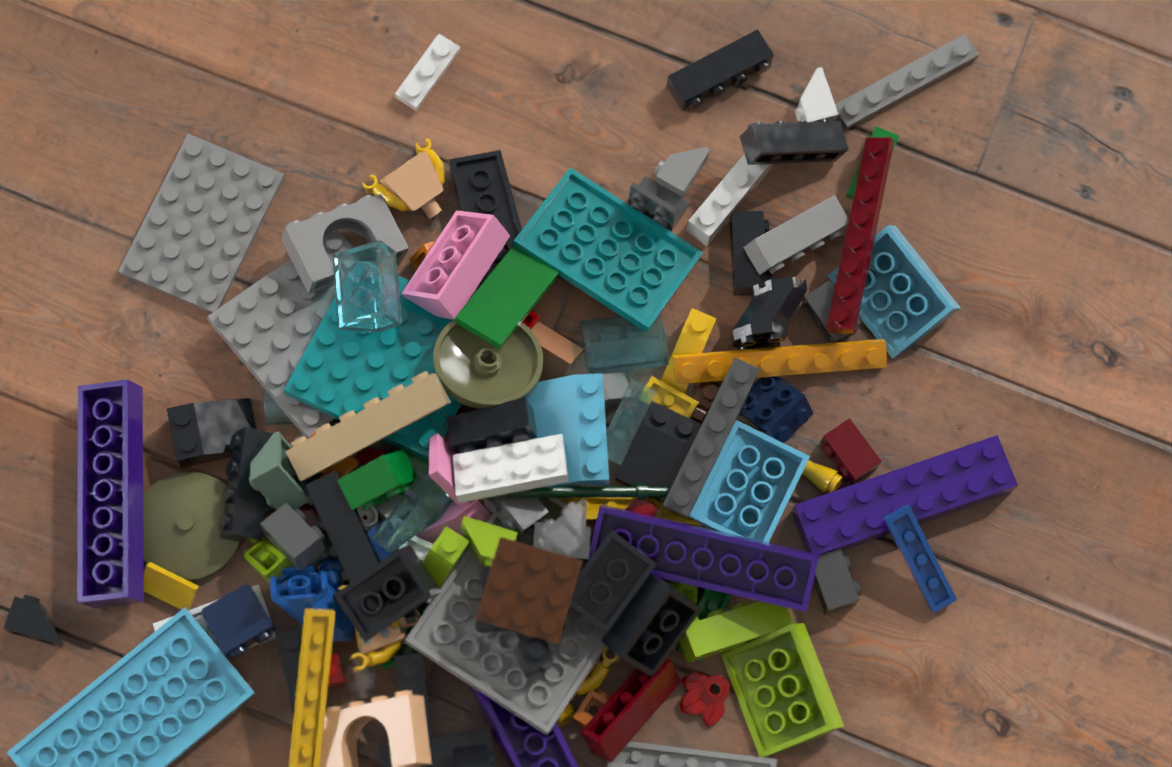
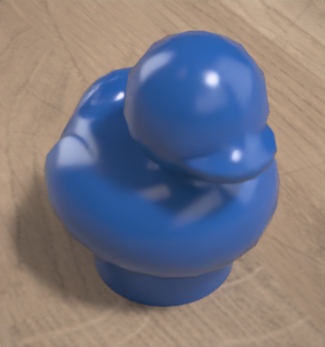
M333 557L322 561L318 574L321 575V571L327 573V582L337 590L341 586L349 585V583L346 584L341 576L339 569L343 568L339 558L335 559Z

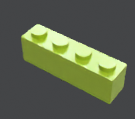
M756 600V603L748 605L747 601H743L733 605V610L724 612L723 609H718L708 613V618L699 620L696 617L679 641L687 664L737 648L792 624L793 620L788 607Z

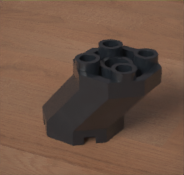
M785 277L767 280L763 288H759V284L754 285L751 290L752 301L732 331V347H737L738 350L759 347H781L780 342L786 340L788 335L786 326L807 293L806 280L801 279L800 283H797L796 277Z

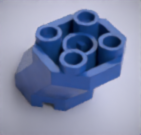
M308 565L302 571H299L296 567H286L281 571L282 576L276 579V575L270 578L271 600L303 625L305 608L334 610L335 620L332 642H348L354 639L355 627L334 597V594L339 591L327 582V573L321 571V575L315 573V568Z

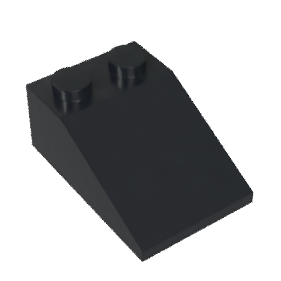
M250 398L195 402L167 408L176 458L181 468L231 457L230 441L232 435L244 427L257 429Z
M653 401L615 480L626 486H633L634 484L667 486L669 493L702 424ZM651 497L662 503L666 499V497Z
M411 545L400 548L334 594V597L364 642H366L440 593L441 590Z

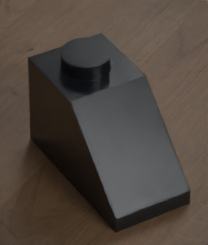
M25 594L23 598L14 596L4 629L14 635L62 648L63 641L46 608L39 603L40 599Z

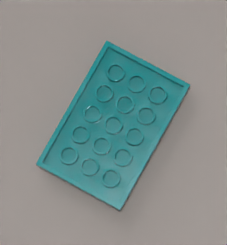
M571 167L512 244V246L515 245L560 271L559 276L646 333L703 254L699 249Z

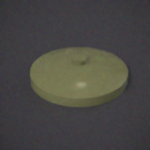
M453 320L441 331L436 340L433 368L444 390L452 398L466 406L481 409L523 397L527 398L534 391L540 380L543 368V353L537 337L524 323L520 324L499 350L456 324L455 320Z
M200 472L175 473L153 484L143 495V547L146 564L149 562L156 564L190 582L206 579L224 569L235 557L241 545V542L220 538L219 520L224 513L225 503L222 498L227 486L220 480Z

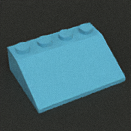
M887 225L874 239L859 314L876 339H884L886 341L887 353L894 359L944 323L961 307L896 226ZM839 267L828 275L834 285H836Z
M603 373L578 374L538 382L534 391L526 398L534 409L537 438L535 439L562 434L569 482L549 486H608L609 468Z
M736 420L689 518L707 529L769 543L810 456Z

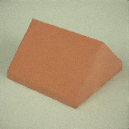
M538 322L531 331L537 337L543 353V368L539 382L568 376L584 349Z

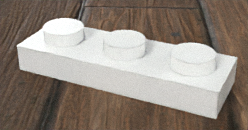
M438 34L395 93V98L418 111L460 53V46Z

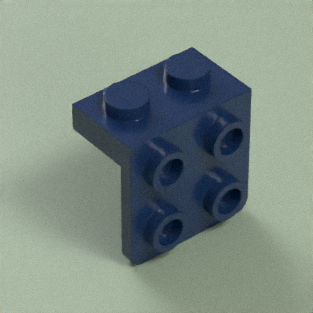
M778 376L761 377L752 386L739 414L760 428L764 434L784 443L814 413L805 394Z
M248 584L237 588L206 606L201 612L227 659L239 657L248 650L247 647L256 642L260 644L272 637V633L276 631L253 589Z

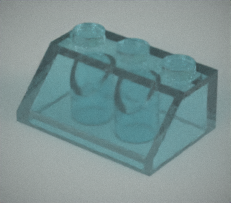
M381 240L333 254L338 329L343 331L381 332L401 326L402 315L396 251Z
M660 315L647 333L622 316L580 321L588 374H607L608 372L616 371L631 372L634 369H656L669 365L667 335Z

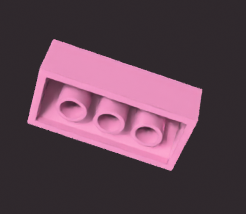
M456 210L401 294L436 317L455 320L456 315L465 306L484 275L489 271L490 266L503 249L510 235L494 215Z

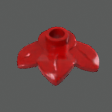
M700 672L688 674L682 679V683L688 692L681 700L680 712L689 715L701 713L707 727L712 726L725 713L724 700L729 696L730 685L720 675L708 677ZM713 684H718L721 688L720 693L717 695L711 692Z

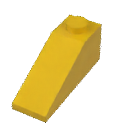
M693 308L691 309L661 379L662 382L685 394L689 383H674L673 355L703 353L717 318Z

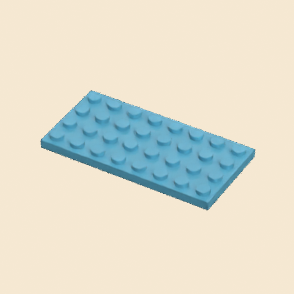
M184 607L7 753L18 767H168L256 693L188 609Z

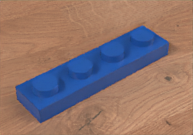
M906 504L883 517L930 611L936 613L955 602L957 598L910 506Z

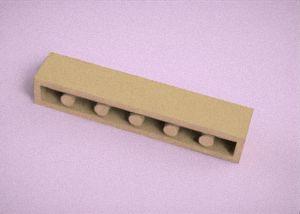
M427 371L412 378L414 383L406 388L401 384L389 390V397L381 401L376 397L363 404L365 409L355 414L354 410L339 417L340 423L332 427L327 423L314 430L316 435L307 440L303 436L291 442L292 448L285 452L300 481L313 477L450 404L451 401L437 374L432 373L428 375Z

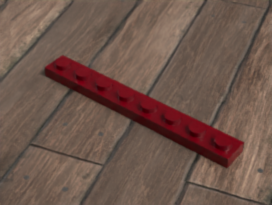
M866 137L826 328L829 333L855 334L894 147V141L891 137Z

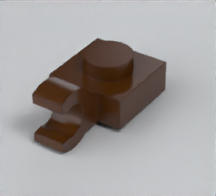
M715 381L700 383L693 396V399L698 401L699 404L692 415V420L700 424L702 423L721 384Z

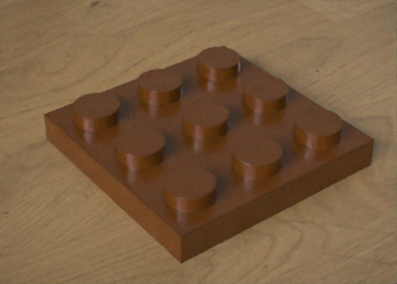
M500 537L476 620L559 644L583 561Z

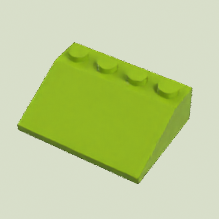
M792 623L721 654L759 757L771 756L844 728L804 623Z

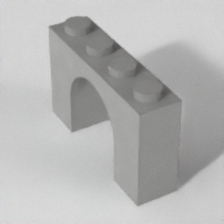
M381 194L373 197L371 195L364 196L358 202L350 205L347 203L341 204L333 211L327 213H315L310 219L301 222L300 220L292 221L286 225L281 237L308 294L333 285L337 272L323 245V238L333 231L348 230L360 235L369 245L380 268L404 260L409 249Z

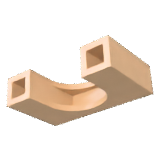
M412 691L396 692L395 697L388 699V696H378L371 698V703L364 704V701L350 702L347 704L348 708L341 709L340 706L325 708L319 767H359L357 739L365 724L375 718L387 730L392 767H419L432 764L424 696L412 695Z

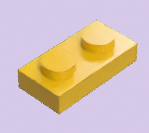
M651 376L638 401L649 407L654 401L688 418H691L699 404L698 401L654 376Z

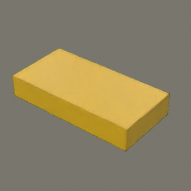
M149 562L144 570V592L181 610L184 607L188 611L190 610L199 586Z

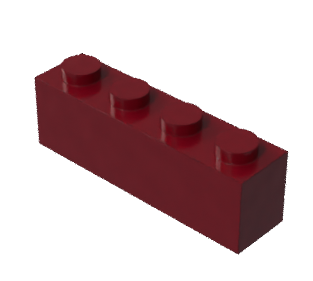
M666 659L653 677L636 668L582 729L581 734L592 753L612 763L677 688L681 680L670 660Z

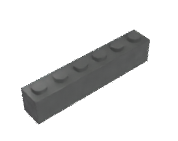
M736 357L734 358L664 501L663 509L688 520L758 376L759 368Z

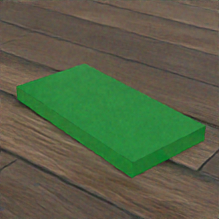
M514 245L456 315L455 323L500 350L559 277L560 271Z

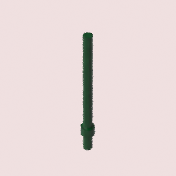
M634 484L633 486H544L508 493L507 497L633 498L634 500H647L648 497H667L668 488L667 486H647V484Z

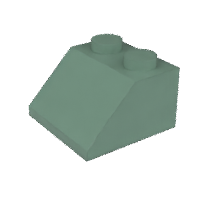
M278 431L270 437L250 463L249 481L256 491L259 490L265 496L271 508L278 510L287 503L295 510L308 502L305 493L308 492L306 485L310 483V478L300 481L285 452L291 449L292 446Z

